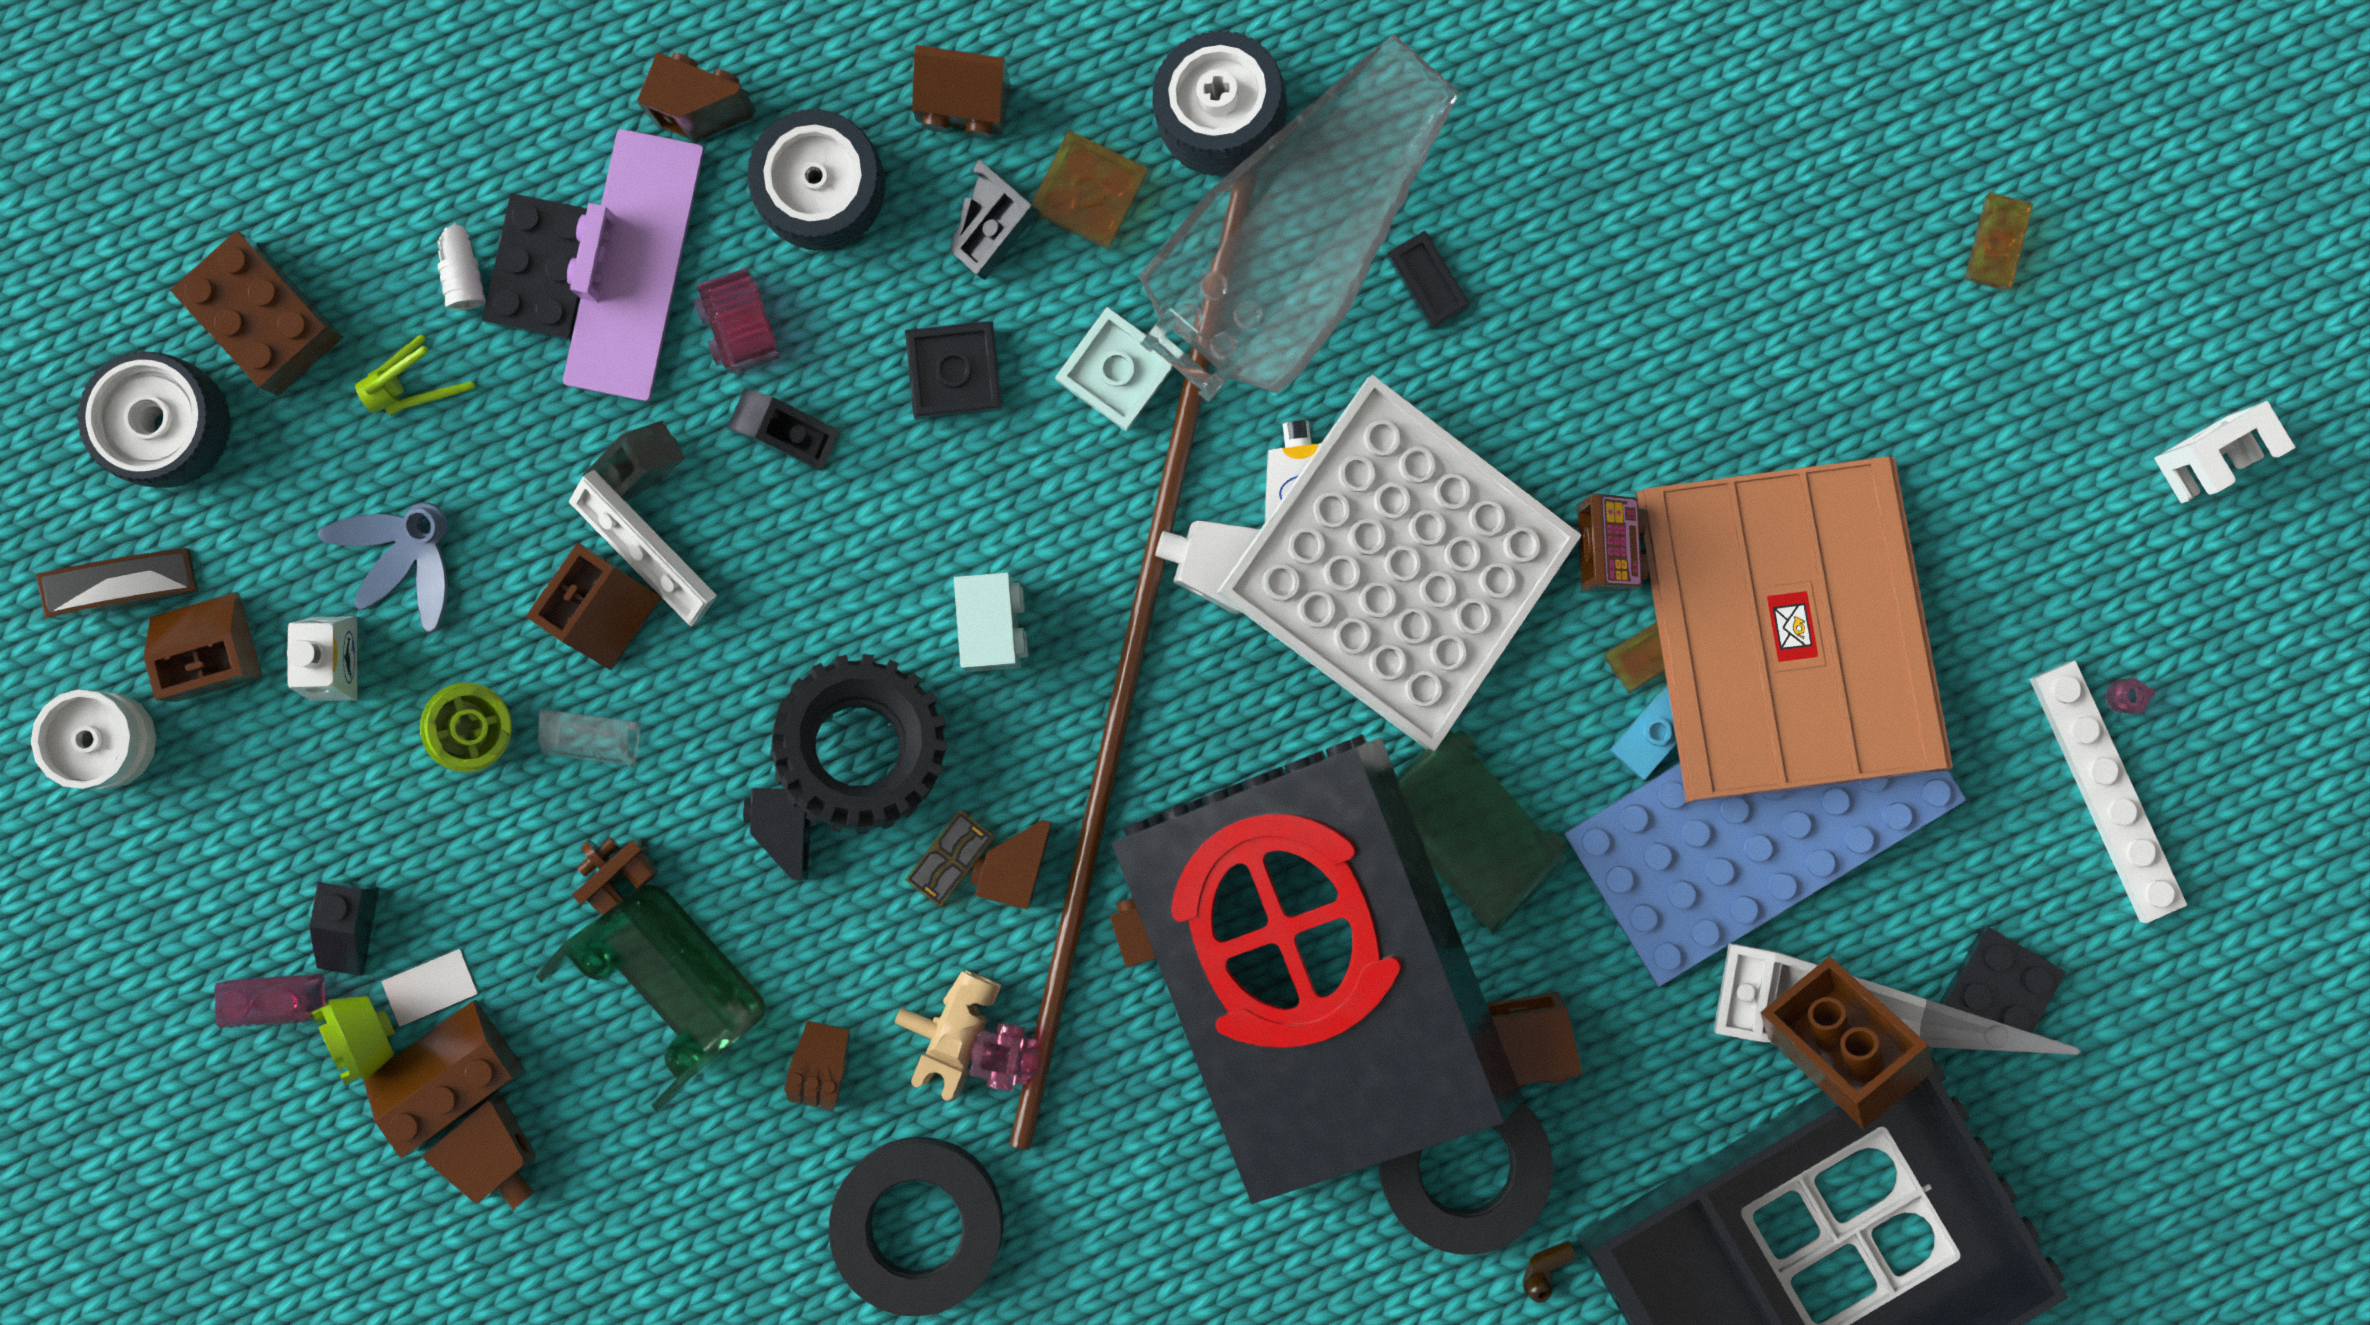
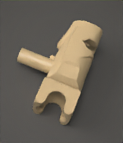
M968 970L965 972L961 971L956 982L943 999V1003L946 1006L941 1017H934L933 1020H930L903 1007L899 1010L895 1024L931 1039L928 1049L924 1055H921L912 1077L911 1083L914 1087L928 1084L934 1073H939L942 1075L945 1083L942 1098L945 1101L952 1102L959 1097L970 1071L968 1066L985 1024L988 1021L987 1017L978 1011L976 1004L983 1006L993 1005L1001 984Z

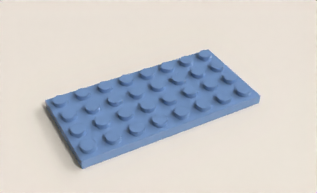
M1679 762L1567 830L1563 835L1654 982L1660 987L1726 947L1729 943L1734 942L1963 803L1966 799L1947 770L1685 803L1684 785Z

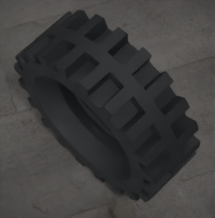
M863 654L862 659L858 661H848L847 655L836 657L834 664L823 667L822 663L813 666L811 673L803 680L798 678L792 684L791 691L786 699H782L772 732L771 761H774L775 779L778 786L783 785L788 793L787 801L793 808L796 805L800 806L807 812L806 819L814 824L817 820H821L831 825V831L839 833L842 828L856 829L857 834H867L871 828L882 826L883 830L893 827L895 821L904 816L908 818L915 812L918 805L924 799L926 800L943 767L942 761L947 751V741L944 740L943 734L946 723L944 715L939 716L935 708L937 699L931 691L926 694L919 686L921 678L914 672L909 677L897 670L899 663L889 660L887 665L873 662L874 655ZM846 708H866L881 714L893 726L899 739V757L893 770L884 779L870 785L851 786L835 780L823 769L816 754V736L820 726L832 714Z

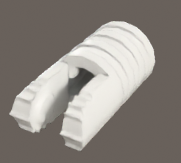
M455 223L445 228L442 236L437 241V247L440 249L438 251L440 263L437 265L441 285L443 286L442 291L445 297L446 309L463 311L481 307L486 304L485 295H483L478 260L473 257L471 242L468 240L469 235L464 226L462 227Z

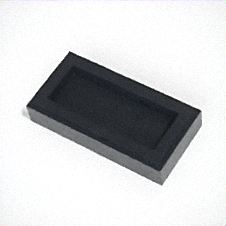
M1426 231L1421 232L1387 253L1388 260L1431 330L1470 307L1469 301Z

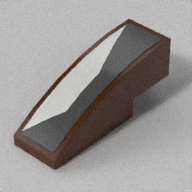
M188 548L114 558L36 574L45 618L56 620L70 619L104 610L113 612L199 592L190 549Z

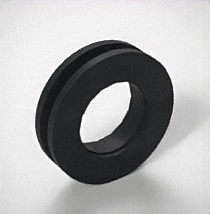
M1523 1102L1520 1103L1504 1123L1492 1127L1499 1132L1507 1145L1510 1168L1507 1182L1497 1197L1482 1207L1459 1210L1446 1207L1432 1198L1421 1180L1419 1163L1422 1150L1378 1163L1380 1182L1387 1201L1398 1220L1412 1235L1427 1245L1444 1252L1473 1255L1491 1252L1512 1243L1534 1224L1550 1194L1553 1178V1158L1547 1135L1541 1123Z
M910 1137L895 1140L880 1146L865 1156L852 1169L838 1189L829 1218V1242L832 1256L841 1276L849 1287L874 1307L903 1316H926L940 1313L968 1298L982 1284L990 1272L1002 1241L1004 1227L1002 1203L996 1185L984 1166L959 1146L930 1137ZM921 1180L938 1185L952 1196L961 1213L963 1233L959 1247L949 1260L933 1269L913 1271L896 1266L882 1255L873 1238L871 1220L876 1202L885 1191L901 1182Z

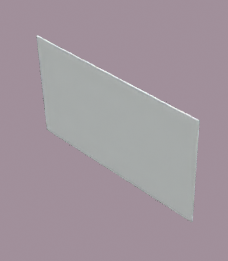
M460 949L381 981L399 1027L478 994Z

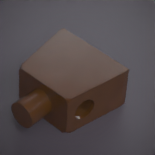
M502 1095L485 1102L422 1155L427 1163L474 1203L478 1204L498 1191L511 1209L515 1210L535 1193L519 1173L536 1158L535 1152Z

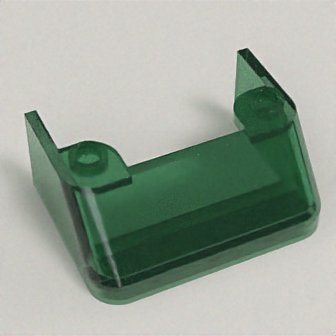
M656 885L642 886L566 940L535 976L542 983L571 961L584 975L594 980L608 979L620 971L678 1035L666 1047L664 1053L665 1063L677 1079L651 1105L656 1112L699 1078L743 1038L765 1014V1003L758 991L665 889Z

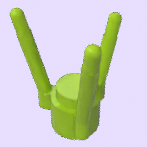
M418 335L382 366L368 373V377L356 383L355 389L360 400L371 413L375 414L385 409L392 416L408 407L473 390L476 385L474 382L469 381L399 399L398 395L402 394L404 390L397 376L428 353V348L425 346L417 349L426 341L424 335Z

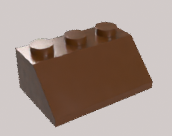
M473 1000L385 1063L364 1083L374 1122L401 1159L424 1147L527 1071L479 1003Z

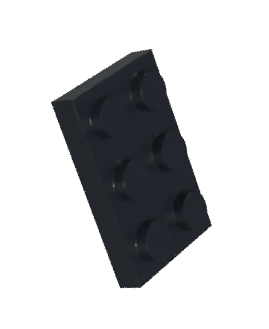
M510 193L483 314V322L503 328L568 341L572 340L581 298L570 290L571 284L567 282V269L570 260L577 258L580 241L577 240L576 229L580 216L582 214L586 215L587 208Z

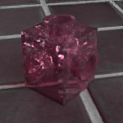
M998 1023L997 1030H979L971 1053L972 1066L970 1076L987 1079V1087L1005 1091H1013L1014 1085L1030 1083V1078L1036 1074L1040 1062V1052L1036 1050L1038 1039L1024 1036V1027L1005 1023Z

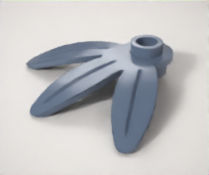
M427 502L413 505L404 517L390 514L353 516L331 523L319 530L318 537L321 541L335 545L370 546L395 541V544L383 554L364 579L355 597V606L359 610H364L386 598L403 582L417 560L416 588L421 623L429 633H433L439 628L447 602L448 582L445 562L438 543L444 539L448 525L445 514L438 506ZM425 517H427L430 521V532H428L423 526V520Z

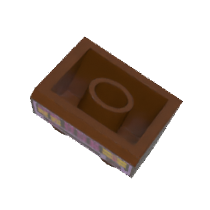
M1591 494L1577 505L1578 533L1582 535L1579 539L1581 593L1634 591L1642 587V580H1646L1648 577L1646 553H1640V536L1645 535L1646 532L1644 509H1638V498Z

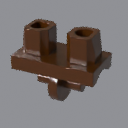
M611 837L600 847L591 840H587L581 846L587 858L577 867L578 871L587 877L596 867L599 870L572 894L580 905L590 903L602 915L610 917L628 901L613 885L620 876L624 874L637 889H640L658 874L653 862L645 854L650 848L642 839H639L637 842L631 840L611 859L608 856L619 847L617 842Z

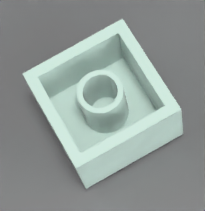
M1009 573L954 577L961 668L967 672L1021 668V658L1028 657L1027 633L1023 628H1018L1017 614L1025 613L1023 587H1020V583H1015Z

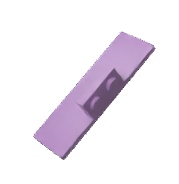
M624 129L617 131L601 205L588 203L586 215L582 214L580 216L576 229V237L580 241L577 258L570 260L567 269V282L571 284L570 290L581 299L563 376V383L566 386L643 402L651 400L704 155V149L701 145Z

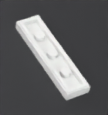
M595 470L584 475L569 503L688 625L692 627L699 622L717 595Z

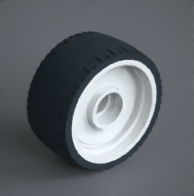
M131 352L130 354H123L121 357L118 356L114 360L108 361L106 365L101 366V369L97 370L95 375L89 379V383L85 385V390L81 394L82 397L79 400L80 405L77 410L79 434L90 456L101 467L120 479L153 488L183 486L207 474L214 467V464L219 461L224 449H226V443L229 440L228 436L231 430L230 413L226 399L217 384L207 374L185 360L164 353ZM163 413L162 425L156 431L155 421Z

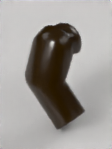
M1569 1240L1539 1251L1529 1259L1522 1281L1524 1292L1529 1295L1532 1301L1536 1303L1547 1301L1553 1293L1550 1286L1555 1270L1577 1262Z

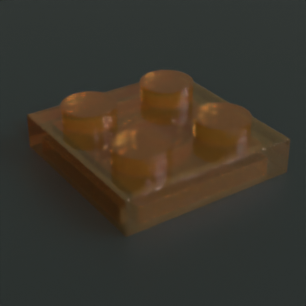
M1068 130L1032 205L1040 211L1037 214L1038 216L1109 250L1148 173V168Z

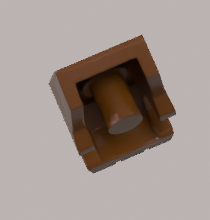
M807 1020L791 1060L784 1088L789 1102L801 1104L804 1101V1105L816 1108L820 1104L821 1109L833 1111L837 1107L841 1098L840 1092L843 1080L848 1072L850 1030Z

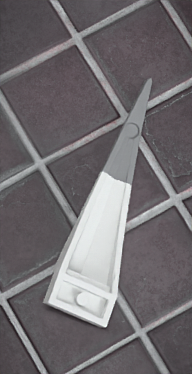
M1729 943L1714 1032L1716 1034L1759 1042H1771L1767 1037L1760 1012L1818 965L1776 951ZM1853 976L1921 1037L1930 1048L2069 1055L2080 1053L2077 1047Z

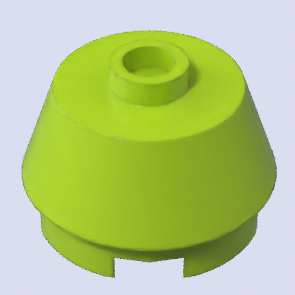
M457 683L441 689L428 701L420 719V736L427 753L441 766L457 772H474L492 765L505 752L512 733L511 716L504 701L491 689L475 683Z
M368 996L328 1000V1005L312 1011V1014L317 1023L324 1020L327 1022L318 1028L337 1069L341 1070L345 1067L348 1069V1071L340 1074L344 1085L346 1086L362 1078L365 1082L394 1056L387 1037L395 1034L384 1009L377 1013L375 1012Z

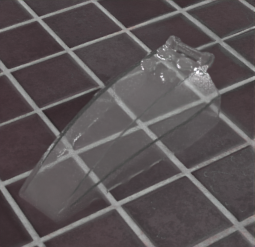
M1392 34L1281 131L1277 132L1254 154L1209 190L1188 213L1138 275L1159 317L1157 323L1143 338L1140 345L1149 353L1154 350L1200 389L1198 394L1207 402L1215 396L1229 377L1278 393L1302 373L1350 310L1371 268L1370 264L1380 245L1385 241L1390 231L1389 227L1398 209L1407 198L1408 190L1417 172L1422 168L1429 154L1428 150L1437 139L1460 92L1395 34ZM1170 328L1217 367L1212 375L1165 337Z

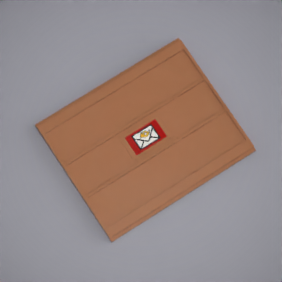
M1880 457L1645 488L1641 491H1636L1638 509H1644L1646 516V532L1643 535L1648 559L1650 583L1684 785L1685 803L1953 769L1895 457Z

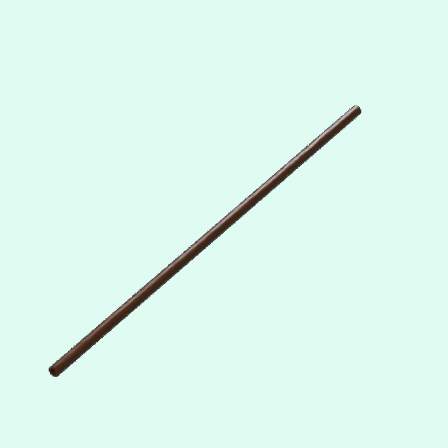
M1255 166L1246 172H1240L1236 175L1231 174L1009 1142L1010 1146L1019 1149L1031 1150L1166 560L1155 556L1162 532L1172 533Z

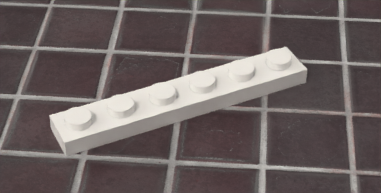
M2076 660L2069 661L2030 678L2033 689L2139 921L2148 923L2187 906Z

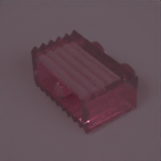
M748 268L697 284L700 297L694 299V303L702 324L710 323L714 339L708 340V345L717 366L723 364L726 370L731 374H735L739 371H745L748 368L781 358L754 275Z
M322 974L230 980L216 983L214 988L216 1025L220 1029L236 1026H260L264 1024L267 1026L282 1023H305L315 1020L312 1011L325 1006L324 977Z

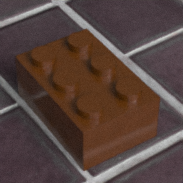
M237 230L170 289L259 388L277 396L282 394L344 338L261 246Z
M1830 956L1760 1012L1768 1039L1862 1129H1865L1934 1072L1929 1045Z

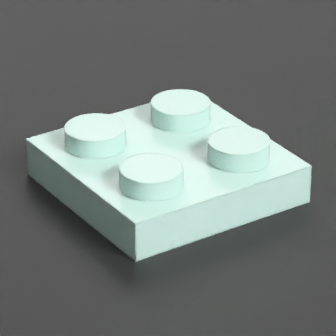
M1106 307L1056 375L1055 380L1127 432L1175 367L1178 358Z

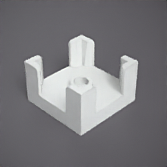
M2268 401L2232 413L2154 458L2180 503L2187 502L2200 493V489L2186 465H2191L2205 491L2211 495L2220 492L2235 482L2233 473L2222 457L2223 454L2227 453L2236 469L2245 468L2264 458V453L2250 432L2254 429H2257L2274 458L2280 457L2296 448Z

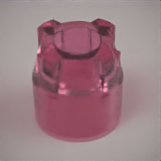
M2138 678L2117 680L2108 687L2106 692V700L2109 707L2119 714L2142 713L2146 711L2145 707L2149 703L2151 696H2155L2153 687H2147ZM2131 688H2134L2137 694L2135 704L2128 697Z

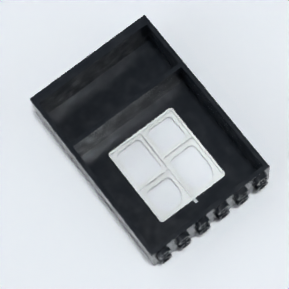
M1932 1056L1934 1072L1865 1129H1862L1821 1090L1576 1234L1628 1325H2023L2068 1297L2060 1285L2061 1282L2065 1281L2061 1270L2049 1256L2044 1258L2036 1244L2041 1240L2038 1231L2026 1216L2020 1217L2013 1205L2017 1197L2012 1187L2004 1177L1999 1176L1997 1178L1989 1164L1993 1160L1989 1148L1979 1136H1972L1965 1124L1969 1120V1115L1955 1096L1949 1097L1941 1083L1946 1080L1945 1074ZM1865 1148H1875L1885 1152L1893 1160L1897 1171L1896 1184L1892 1192L1884 1200L1843 1223L1837 1222L1815 1186L1814 1180L1816 1175L1856 1151ZM1793 1190L1799 1193L1819 1227L1820 1234L1816 1240L1783 1259H1778L1773 1255L1754 1223L1753 1214L1757 1209ZM1904 1212L1916 1213L1924 1217L1931 1225L1935 1236L1934 1248L1930 1257L1921 1265L1904 1275L1896 1276L1890 1270L1871 1236L1872 1230L1895 1215ZM1846 1244H1853L1876 1280L1877 1288L1872 1294L1820 1324L1814 1323L1792 1288L1791 1279L1796 1273Z

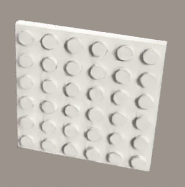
M1371 375L1363 383L1216 593L1429 752L1436 751L1582 535L1383 382Z

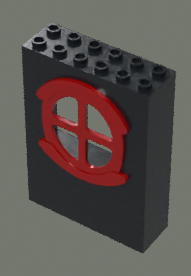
M1364 734L1325 749L1328 758L1325 757L1323 750L1286 764L1284 768L1283 766L1127 826L1123 828L1126 837L1111 842L1251 1204L1502 1124L1524 1100L1381 737L1367 742ZM1277 850L1298 855L1314 864L1336 887L1338 892L1336 901L1296 916L1286 914L1265 862L1267 853ZM1242 863L1250 870L1266 911L1268 924L1264 928L1234 939L1221 941L1214 932L1213 918L1216 895L1228 871L1236 864ZM1338 918H1344L1349 921L1352 928L1353 940L1350 964L1343 981L1336 991L1328 996H1321L1314 988L1296 938L1298 933ZM1266 944H1276L1282 952L1298 993V1006L1286 1009L1258 999L1235 979L1228 968V960L1233 956Z

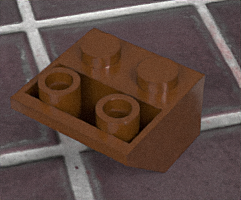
M659 52L656 53L637 99V103L655 126L695 142L753 118L756 111L747 96L748 92L739 84V78L721 69H714L712 74L697 68L698 62L677 52H673L672 57Z
M577 543L525 617L561 642L607 669L612 670L662 597L593 549Z
M238 592L150 617L143 658L155 700L180 702L262 678L243 604Z
M1559 992L1486 1003L1520 1089L1529 1083L1543 1081L1548 1084H1559L1568 1081L1570 1077L1582 1075L1568 1010Z

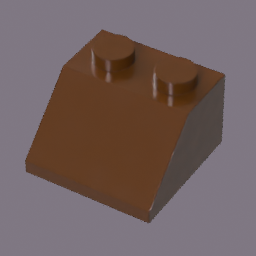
M915 45L912 111L916 121L922 123L923 128L936 132H947L948 127L966 129V134L977 138H991L992 133L1003 135L1011 87L1005 58Z

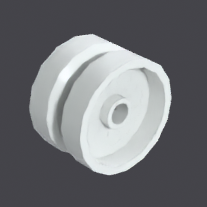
M78 689L59 694L42 708L33 724L31 746L35 762L48 778L64 787L79 789H113L130 784L145 772L154 757L157 736L152 718L137 701L124 694Z

